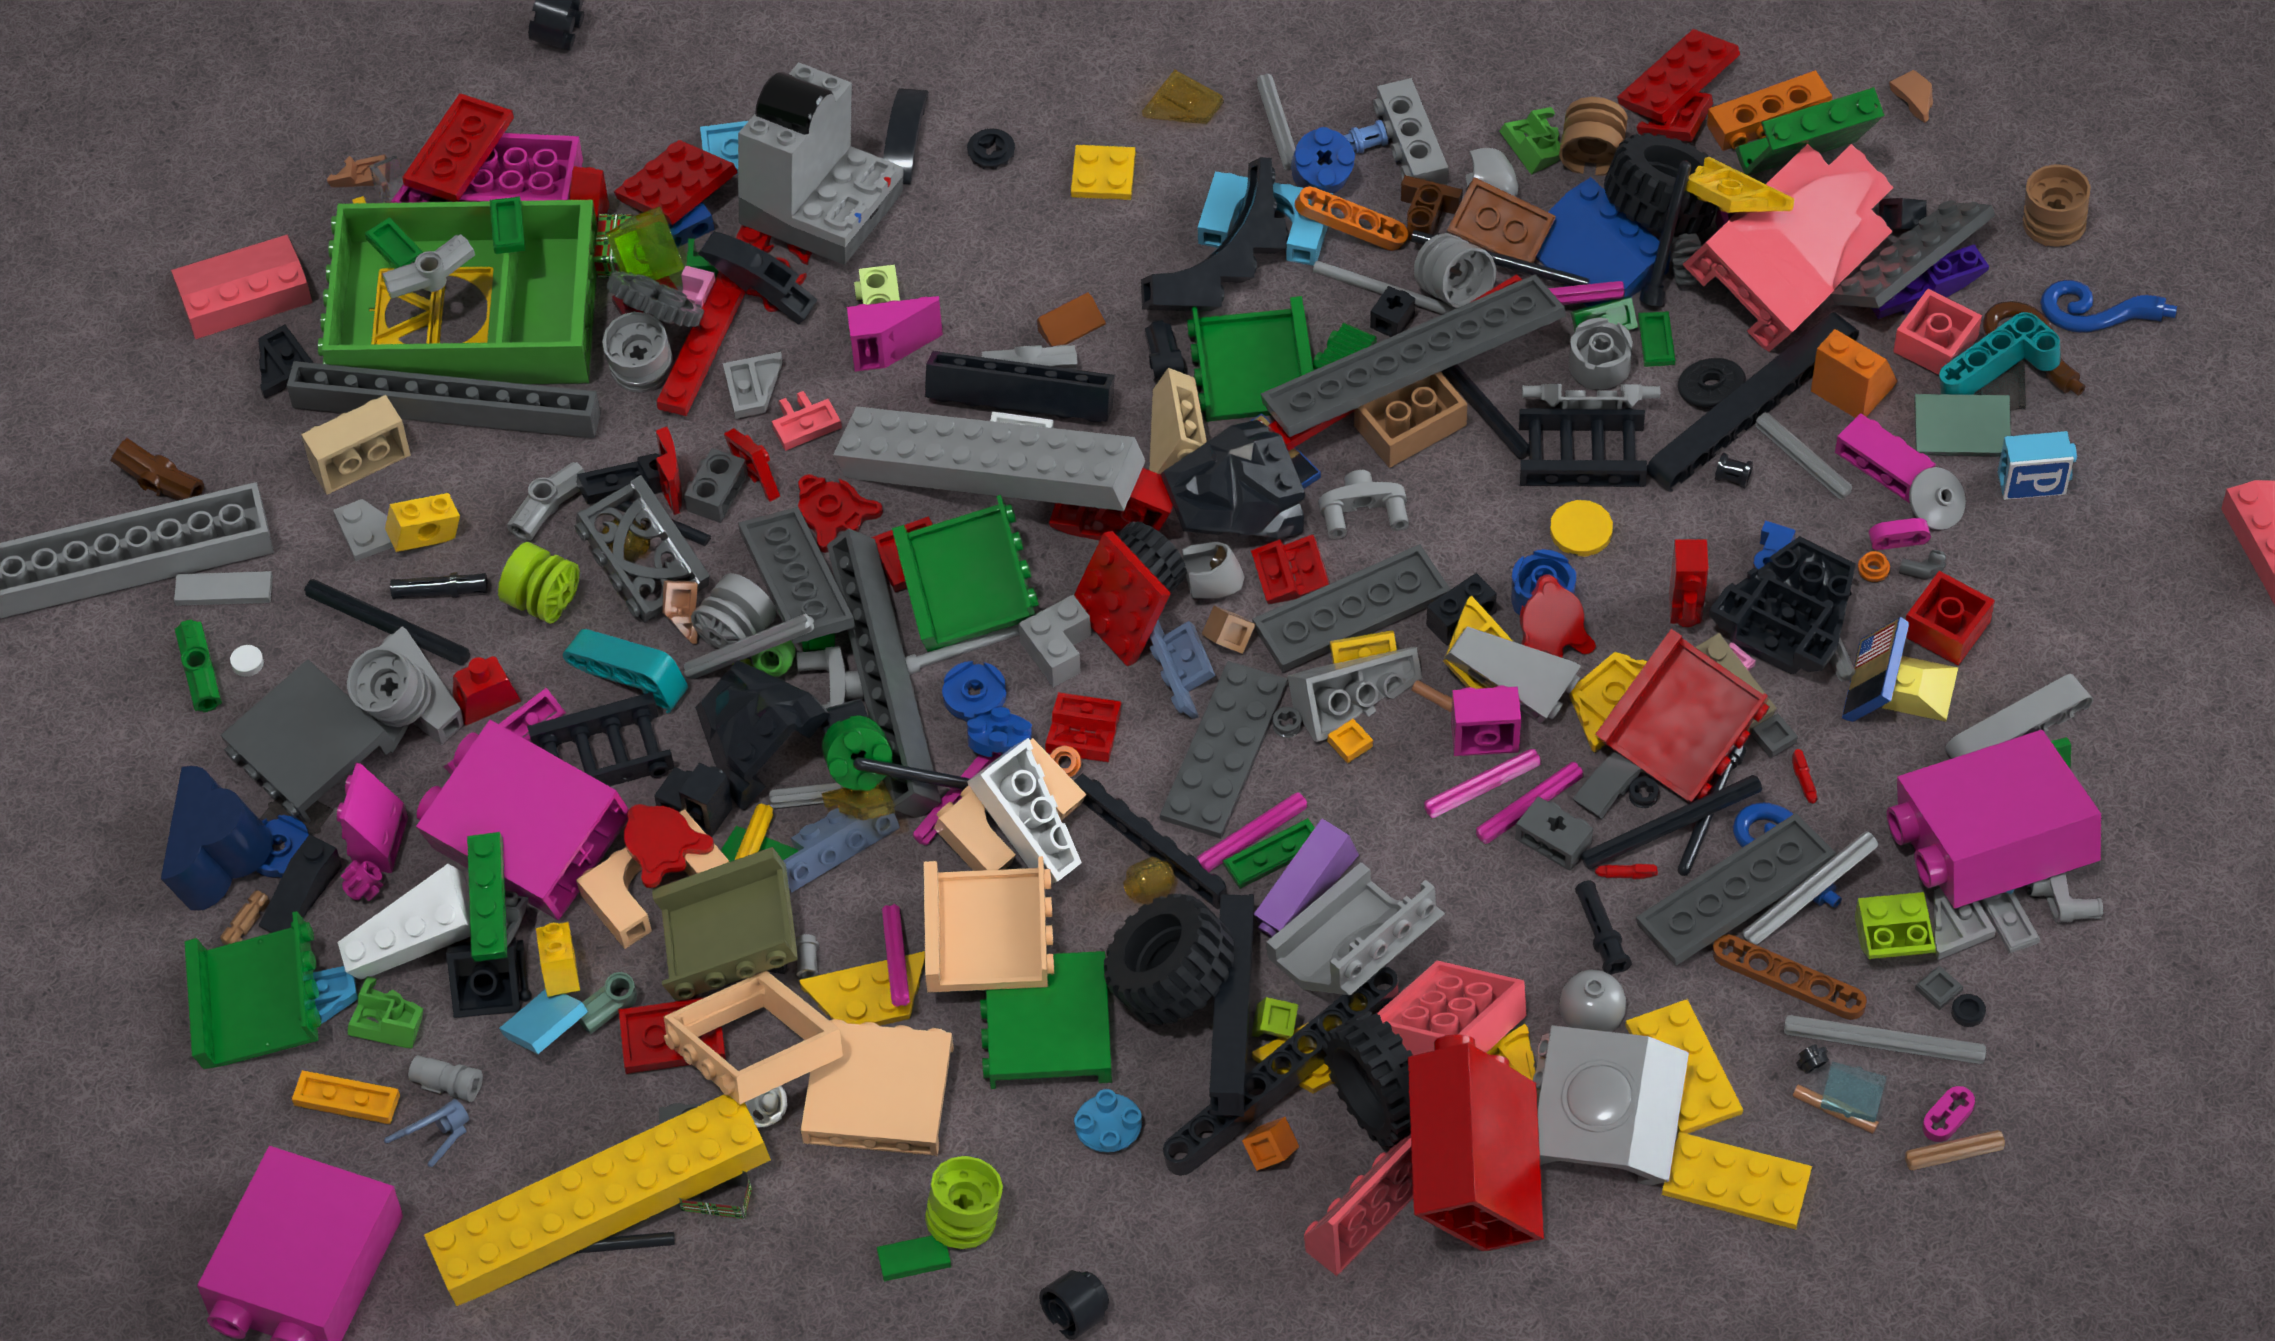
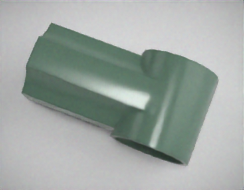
M616 972L606 979L605 985L582 1002L588 1012L578 1022L589 1034L595 1032L619 1013L618 1009L631 1008L636 1003L637 992L632 977L627 973ZM618 988H627L629 990L624 996L618 997L613 995V992Z

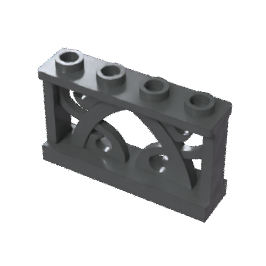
M642 475L631 480L627 486L587 509L577 512L576 525L574 527L582 541L588 540L593 548L591 552L600 567H606L611 574L609 575V580L617 592L622 591L627 598L626 605L630 613L635 618L639 616L644 623L663 612V591L657 600L647 601L640 595L639 589L641 587H649L652 594L655 589V581L661 582L663 590L664 581H673L686 577L689 581L698 583L697 591L709 585L710 575ZM632 497L635 500L624 515L614 509ZM602 515L612 516L620 522L618 526L613 522H603V525L609 528L607 534L599 533L595 529L594 523ZM648 520L651 527L648 530H642L636 527L633 522L635 521L641 527L640 522ZM629 531L645 539L661 538L663 542L657 547L654 556L655 568L640 566L624 559V544ZM613 543V553L606 544ZM667 553L671 554L674 560L672 562L665 561L666 568H662L661 556ZM628 576L636 578L633 583Z

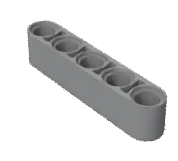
M2073 674L2065 675L1959 733L1947 743L1945 751L1952 759L2039 730L2047 732L2049 731L2048 727L2055 723L2060 725L2074 717L2073 713L2081 709L2087 710L2093 702V697Z

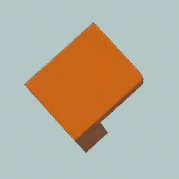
M1285 1116L1256 1127L1242 1140L1256 1171L1285 1161L1299 1148V1144Z

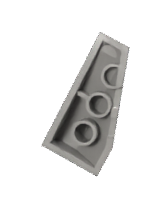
M1410 647L1316 667L1288 675L1287 677L1293 707L1299 711L1301 721L1313 740L1318 742L1327 739L1328 734L1362 713L1369 717L1376 712L1374 704L1384 697L1394 699L1414 685L1417 680H1421L1422 674L1417 647Z

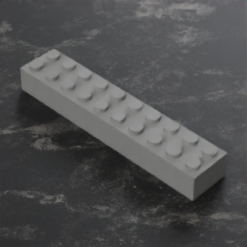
M857 406L833 454L844 476L857 480L993 496L1001 495L1002 497L1124 511L1146 461L1135 437Z
M257 482L0 543V618L176 577L177 574H188L274 553Z

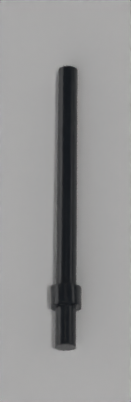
M1414 230L1411 242L1424 245L1426 241L1435 235ZM1486 250L1493 257L1495 265L1529 275L1536 274L1540 278L1568 286L1586 285L1590 281L1586 277Z

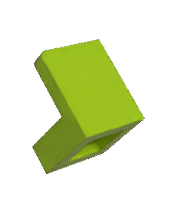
M1268 997L1264 998L1256 1005L1252 1036L1259 1037L1265 1033L1287 1039L1291 1038L1294 1032L1298 1004Z

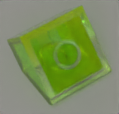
M660 206L633 216L606 233L620 272L633 273L634 275L640 274L653 280H658L684 270L683 262Z

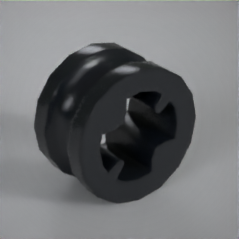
M1636 778L1630 785L1629 799L1638 808L1646 809L1652 807L1658 800L1659 787L1651 778ZM1639 788H1645L1646 792L1649 793L1648 797H1642V794L1639 793Z

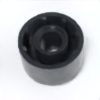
M1070 1270L1044 1287L1039 1294L1042 1310L1053 1325L1058 1323L1062 1327L1070 1326L1066 1330H1059L1070 1340L1078 1338L1104 1319L1105 1311L1108 1309L1109 1304L1108 1293L1104 1285L1093 1273L1088 1271L1082 1273Z

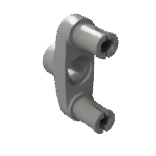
M1356 470L1348 473L1344 478L1345 486L1324 493L1318 500L1321 515L1325 516L1328 535L1331 539H1340L1346 536L1347 530L1343 512L1357 511L1359 507L1368 506L1369 509L1386 508L1392 531L1405 530L1409 526L1405 508L1407 498L1404 487L1398 483L1373 482L1371 473L1366 470Z
M839 646L825 647V650L797 652L798 672L809 670H827L829 672L830 701L823 705L824 708L846 703L847 700L864 699L858 671H845Z
M2065 872L2027 885V888L2031 887V890L2028 889L2029 896H2046L2051 914L2056 922H2072L2073 919L2102 918L2103 903L2101 898L2073 899L2072 896H2069Z

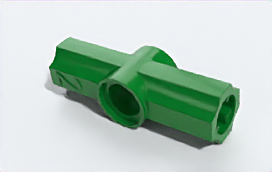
M192 619L183 621L174 630L195 711H203L204 713L216 710V707L222 704L203 625L201 622H196Z

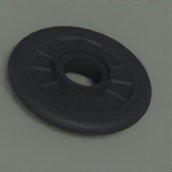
M1724 358L1703 359L1693 363L1682 372L1678 380V390L1682 398L1693 405L1714 407L1745 383L1746 376L1743 369L1731 360ZM1708 380H1719L1718 383L1713 385L1704 384Z

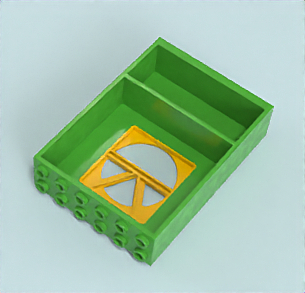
M593 200L521 201L525 251L502 254L494 253L490 201L338 204L337 215L331 218L332 234H334V240H329L328 246L330 259L332 258L331 264L326 265V280L329 283V289H324L323 291L324 307H327L326 313L321 314V330L324 332L323 338L318 339L319 356H324L323 364L518 384L589 383L597 280L593 256L598 226ZM390 217L423 252L437 250L455 235L459 236L461 234L474 249L475 256L449 276L461 278L472 283L484 294L488 305L486 321L482 328L463 343H440L445 294L444 286L438 291L431 292L430 300L413 292L397 297L426 312L388 329L385 321V312L391 298L382 273L394 268L366 240L365 232ZM428 325L426 344H404L399 341V338Z

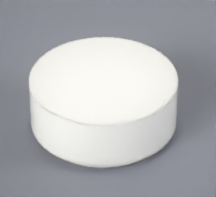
M252 645L238 647L230 657L233 671L243 677L257 674L264 664L261 651Z

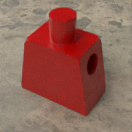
M495 656L487 659L476 657L469 662L468 667L457 671L453 675V698L461 709L465 726L521 702L512 683Z

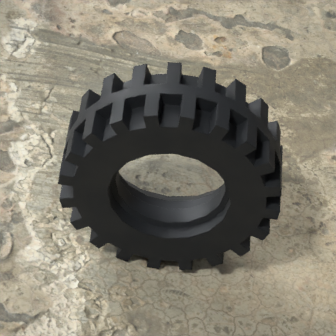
M1371 1011L1361 1013L1328 1031L1323 1037L1325 1043L1322 1044V1049L1327 1054L1324 1057V1061L1331 1070L1329 1077L1332 1082H1335L1339 1090L1336 1093L1340 1099L1343 1098L1348 1106L1346 1110L1350 1115L1353 1114L1359 1127L1361 1129L1365 1128L1369 1138L1372 1141L1377 1139L1380 1146L1387 1145L1390 1147L1411 1134L1408 1057L1413 1056L1410 1050H1406L1399 1033L1395 1035L1392 1032L1391 1024L1387 1021L1382 1023L1380 1015L1377 1013L1372 1015Z

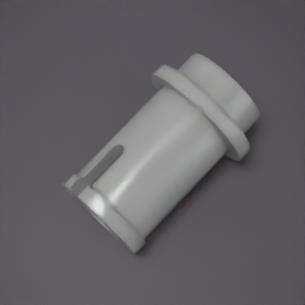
M800 935L796 938L798 955L796 975L799 978L818 976L816 951L819 950V942L816 941V937L813 935Z

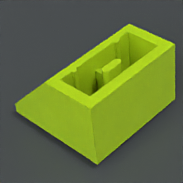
M1924 892L1858 898L1855 922L1860 947L1868 959L1936 952Z

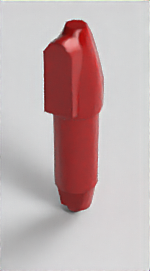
M1796 749L1792 754L1793 769L1804 796L1809 803L1814 804L1818 798L1810 775V769L1803 751Z
M1654 864L1598 866L1595 869V873L1605 878L1645 879L1657 876L1658 870Z

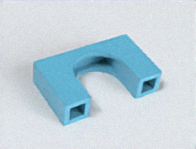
M1215 171L1198 224V244L1218 248L1231 232L1242 210L1248 177ZM1274 182L1273 197H1275L1277 202L1276 210L1284 213L1292 222L1286 243V261L1314 266L1315 262L1318 261L1328 226L1306 218L1296 210L1295 199L1304 188Z

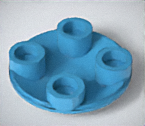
M1103 1089L1080 1107L1074 1117L1075 1131L1080 1141L1090 1149L1099 1152L1119 1151L1132 1144L1140 1134L1142 1114L1137 1105L1129 1098L1115 1094L1110 1089Z

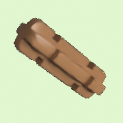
M256 890L248 898L249 904L245 903L230 922L231 928L227 927L220 938L224 945L242 941L241 935L248 933L260 917L259 911L263 912L269 905L270 901L265 893Z

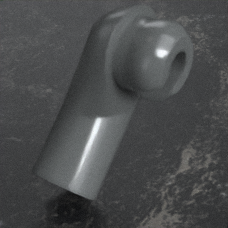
M1932 550L1929 558L1922 562L1903 558L1899 573L1920 579H1928L1936 575L1938 571H1943L1946 566L1944 562L1946 555L1940 550Z

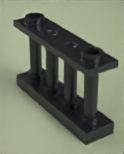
M1632 408L1519 409V430H1529V460H1520V486L1645 487L1647 460H1636L1635 431L1644 430L1645 410H1635ZM1541 431H1560L1561 460H1542ZM1572 431H1591L1592 460H1573ZM1604 431H1622L1623 460L1604 459Z
M653 692L527 726L531 743L560 758L557 750L559 744L570 741L576 743L584 772L609 787L647 776L660 778L674 768L671 750L659 751L651 725L652 719L658 717ZM635 724L639 727L647 756L628 760L619 730L621 727ZM603 732L608 736L616 764L597 769L588 739L591 735Z

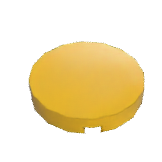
M1575 500L1567 502L1556 509L1551 518V538L1561 551L1568 554H1578V556L1583 557L1598 554L1608 546L1612 537L1613 521L1610 514L1601 505L1592 501Z

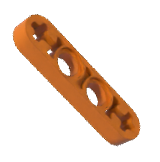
M1305 187L1295 199V208L1302 216L1384 249L1397 250L1402 247L1408 238L1407 227L1400 221L1318 188ZM1331 208L1340 209L1344 214V218L1335 217L1331 212ZM1359 219L1369 221L1372 229H1364L1360 225Z

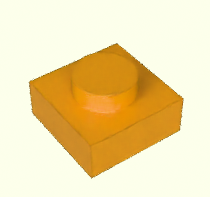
M1354 718L1328 734L1327 742L1347 764L1373 747V739Z

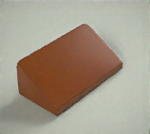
M1089 292L1037 319L1038 332L1050 347L1067 345L1106 325L1101 312Z

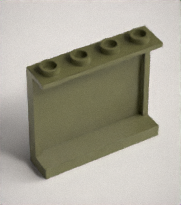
M773 847L652 889L653 900L662 910L669 979L663 980L662 985L675 1001L690 999L695 995L712 989H719L732 982L750 978L755 974L779 968L787 963L798 960L786 864Z

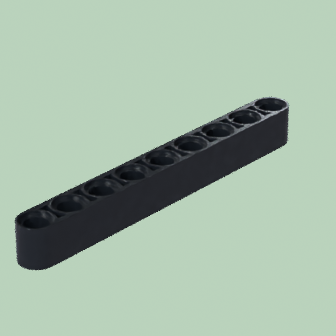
M1836 312L1827 315L1653 456L1647 465V474L1669 492H1672L1673 489L1671 488L1678 482L1682 484L1693 475L1695 468L1700 464L1704 466L1716 456V451L1721 447L1726 448L1738 438L1736 435L1743 429L1747 431L1756 423L1759 416L1764 412L1769 413L1781 403L1779 400L1785 395L1790 396L1802 386L1801 382L1807 377L1810 379L1813 377L1817 348L1834 329L1855 341L1859 336V330Z
M1384 966L1351 995L1340 996L1246 1074L1244 1117L1210 1115L1209 1104L1169 1137L1163 1146V1155L1168 1170L1179 1176L1187 1175L1194 1171L1325 1063L1324 1057L1327 1054L1322 1049V1044L1325 1043L1323 1037L1328 1033L1326 1031L1327 1028L1339 1026L1366 1011H1371L1372 1015L1378 1013L1400 994L1396 972L1390 967ZM1381 984L1391 985L1387 990L1377 989ZM1356 1005L1366 1006V1008L1361 1011L1352 1010V1008ZM1310 1046L1316 1048L1311 1053L1301 1052V1050L1305 1047ZM1285 1067L1290 1069L1285 1074L1280 1075L1275 1073L1280 1068ZM1254 1089L1264 1090L1262 1094L1257 1096L1249 1094ZM1204 1131L1213 1132L1208 1138L1198 1137ZM1176 1153H1187L1183 1159L1176 1160L1172 1158Z

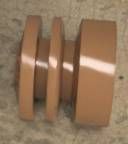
M1600 97L1580 98L1572 102L1566 109L1559 157L1563 165L1572 172L1583 174L1585 162L1597 163L1595 175H1607L1617 147L1625 140L1628 120L1625 110L1616 102Z
M2054 164L2034 171L2028 178L2023 215V227L2026 234L2034 241L2045 246L2060 247L2070 245L2079 240L2086 231L2091 189L2087 177L2079 170L2066 165Z

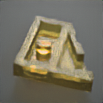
M1174 69L1142 110V115L1150 119L1207 124L1224 103V99L1221 94Z

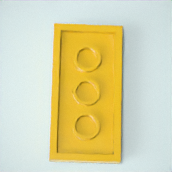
M1688 999L1626 1020L1625 1026L1629 1034L1649 1036L1689 1052L1677 1126L1678 1132L1688 1134L1743 1114V1108Z
M1678 1132L1669 1181L1664 1182L1662 1195L1796 1230L1812 1166Z

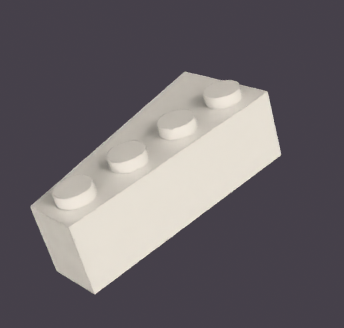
M1029 738L1014 745L968 780L967 783L1028 868H1039L1038 857L1043 856L1044 869H1051L1052 885L1061 880L1082 862L1065 823H1062L1056 810L1058 805L1054 796L1049 794L1043 780L1045 775L1040 764L1037 765L1031 751L1033 749Z
M450 864L445 865L338 941L346 973L360 980L367 978V976L372 977L471 937L469 890L464 873Z

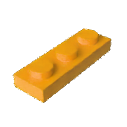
M302 1070L292 1102L294 1106L390 1124L400 1098V1093L396 1088Z

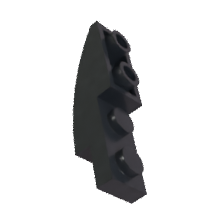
M714 231L698 253L745 292L752 287L798 325L804 321L818 300L795 282L799 277L796 272L768 253L740 239Z

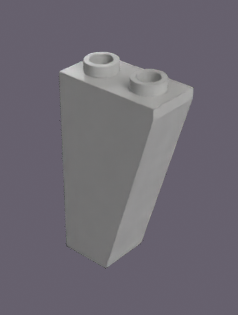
M402 626L394 634L388 635L379 647H389L396 650L422 668L429 677L432 689L430 703L423 715L415 720L413 724L443 745L464 725L461 709L407 629Z
M1468 626L1463 630L1445 656L1446 660L1487 688L1500 685L1507 687L1518 686L1520 710L1539 723H1542L1547 717L1552 720L1563 705L1558 700L1564 691L1570 694L1580 679L1576 673L1581 666L1576 662Z

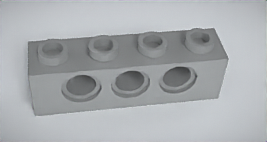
M1412 78L1377 86V99L1373 100L1374 110L1377 117H1383L1387 137L1392 139V155L1395 161H1400L1402 164L1400 167L1402 180L1406 175L1447 185L1448 165Z

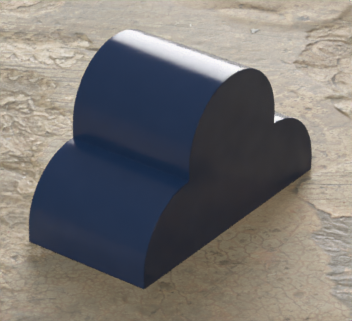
M184 766L181 768L161 880L190 910H205L223 898L231 885L232 879L253 873L266 861L272 848V835L264 823L235 792L221 788L203 768Z

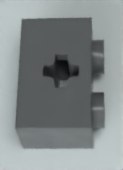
M1539 796L1516 823L1515 839L1569 871L1579 861L1581 853L1586 851L1592 844L1593 828L1585 820L1571 816L1564 812L1556 803L1552 801L1547 802Z

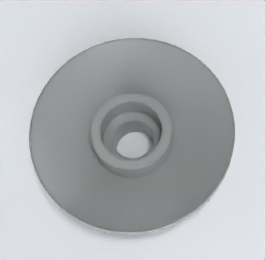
M1939 467L1928 468L1921 471L1911 484L1909 500L1912 511L1916 518L1925 519L1929 528L1934 530L1948 529L1954 526L1963 516L1966 504L1964 489L1957 477L1950 471ZM1941 493H1943L1945 501L1942 499Z

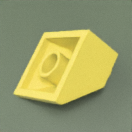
M1902 656L1892 700L1883 705L1882 708L1946 722L1958 667Z

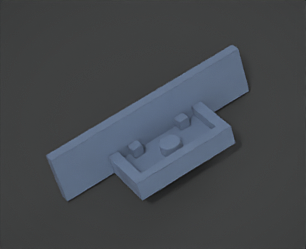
M1158 620L1149 637L1153 643L1150 646V650L1154 658L1163 667L1160 673L1166 685L1174 693L1171 700L1179 713H1186L1192 719L1198 718L1199 715L1189 691L1216 675L1196 628L1190 621L1165 635Z
M886 799L860 815L846 806L833 809L825 818L815 824L804 826L798 834L791 837L793 846L798 852L783 860L787 869L789 891L791 893L899 829L900 826L891 808L890 801Z

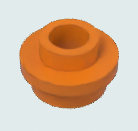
M1877 551L1866 553L1858 563L1860 576L1870 582L1884 580L1890 571V563L1886 556ZM1875 565L1879 569H1871L1869 566Z
M1060 746L1050 754V757L1059 766L1062 758L1069 757L1071 759L1070 766L1062 768L1070 778L1075 776L1080 770L1081 757L1074 748Z

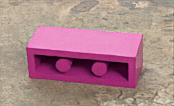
M1861 413L1837 436L1836 454L1908 503H1910L1909 491L1914 478L1921 471L1933 468L1936 465L1927 455L1919 453L1907 445L1902 438L1892 435L1883 429L1877 421L1870 420Z

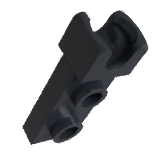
M654 453L640 456L636 462L577 474L576 483L586 504L599 502L627 486L631 480L642 475L654 494L661 493L662 489L656 458L660 457V455Z

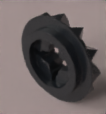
M990 128L975 133L967 144V153L973 165L978 163L982 166L983 170L987 166H993L997 169L1000 164L1007 165L1009 159L1014 157V140L1008 133L1000 129ZM995 142L996 151L988 155L986 149L993 146Z

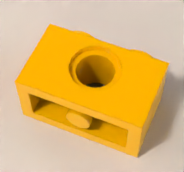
M449 493L390 504L385 530L395 551L399 552L455 539L460 515Z
M569 922L549 923L543 927L536 928L540 964L547 997L580 991Z

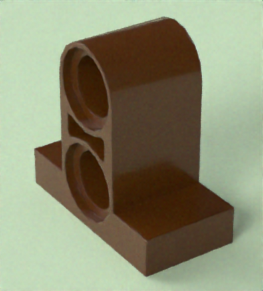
M1405 175L1401 183V201L1411 204L1407 213L1408 239L1411 241L1414 230L1434 235L1442 212L1456 213L1462 201L1463 189Z

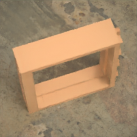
M768 971L758 973L753 977L664 1016L666 1029L664 1040L667 1046L677 1051L689 1065L692 1064L707 1080L714 1082L725 1095H729L739 1104L745 1103L843 1056L840 1029ZM764 1007L802 1037L804 1041L738 1071L698 1037Z

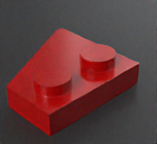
M1697 93L1665 123L1654 119L1648 124L1641 121L1637 125L1638 134L1651 133L1653 136L1660 134L1665 135L1666 138H1676L1681 141L1692 142L1708 114V109L1713 105L1712 94Z
M735 428L724 433L731 454L746 459L748 476L754 483L760 481L765 497L769 502L780 497L767 463L770 461V457L766 449L762 445L758 446L749 435L744 436Z

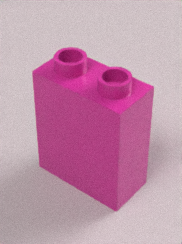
M489 720L479 735L472 732L460 742L453 760L456 769L443 788L433 786L425 793L417 809V819L420 821L416 827L433 849L468 868L467 836L500 832L503 837L505 890L515 892L518 896L528 897L530 905L559 920L579 893L576 879L581 877L586 870L595 868L627 822L629 809L617 790L496 722Z
M2043 730L1897 776L1898 805L1887 808L1886 812L1891 834L1899 845L1911 842L1916 850L1914 859L1921 881L1927 888L1939 885L1954 909L2101 861V812Z
M269 1146L197 1285L209 1314L207 1318L209 1325L218 1332L236 1339L245 1338L250 1328L271 1335L270 1341H342L403 1218L394 1186Z

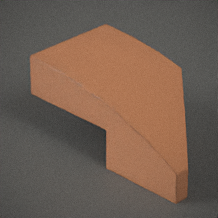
M1915 70L1889 82L1891 91L1908 103L1909 111L1924 123L1929 120V109L1933 105L1932 84Z
M385 154L360 159L356 162L349 156L344 161L346 166L337 175L331 174L327 178V182L331 187L388 185L389 160Z
M664 581L663 614L690 643L697 644L698 633L692 625L691 615L696 609L698 583L692 581Z

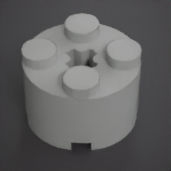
M1592 318L1579 324L1570 341L1569 370L1574 379L1589 390L1613 388L1626 380L1630 372L1633 345L1630 332L1624 325L1620 323L1615 325L1608 322L1606 318Z

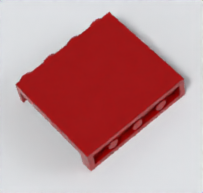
M1671 628L1595 735L1601 742L1640 767L1665 787L1687 802L1692 803L1707 796L1713 786L1709 782L1716 773L1721 776L1732 761L1728 757L1735 746L1740 749L1751 734L1747 729L1754 720L1759 723L1770 708L1766 704L1769 699L1768 695L1757 691L1682 638V635Z

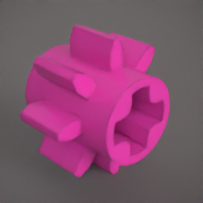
M354 860L341 875L344 879L342 883L343 890L354 900H360L364 896L370 901L380 892L379 889L383 886L380 882L382 879L380 869L370 861H364L360 865L357 860Z

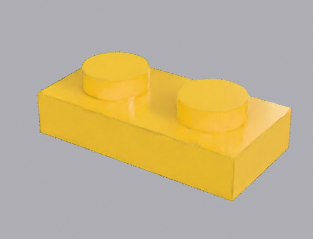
M1393 631L1329 641L1333 664L1397 650Z

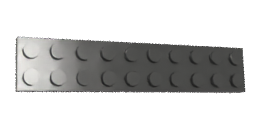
M1535 274L1261 393L1262 403L1286 434L1291 437L1566 317L1565 307Z

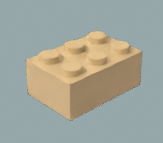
M386 395L370 400L361 407L348 413H343L337 418L320 426H315L301 434L310 468L326 495L411 455L402 419Z

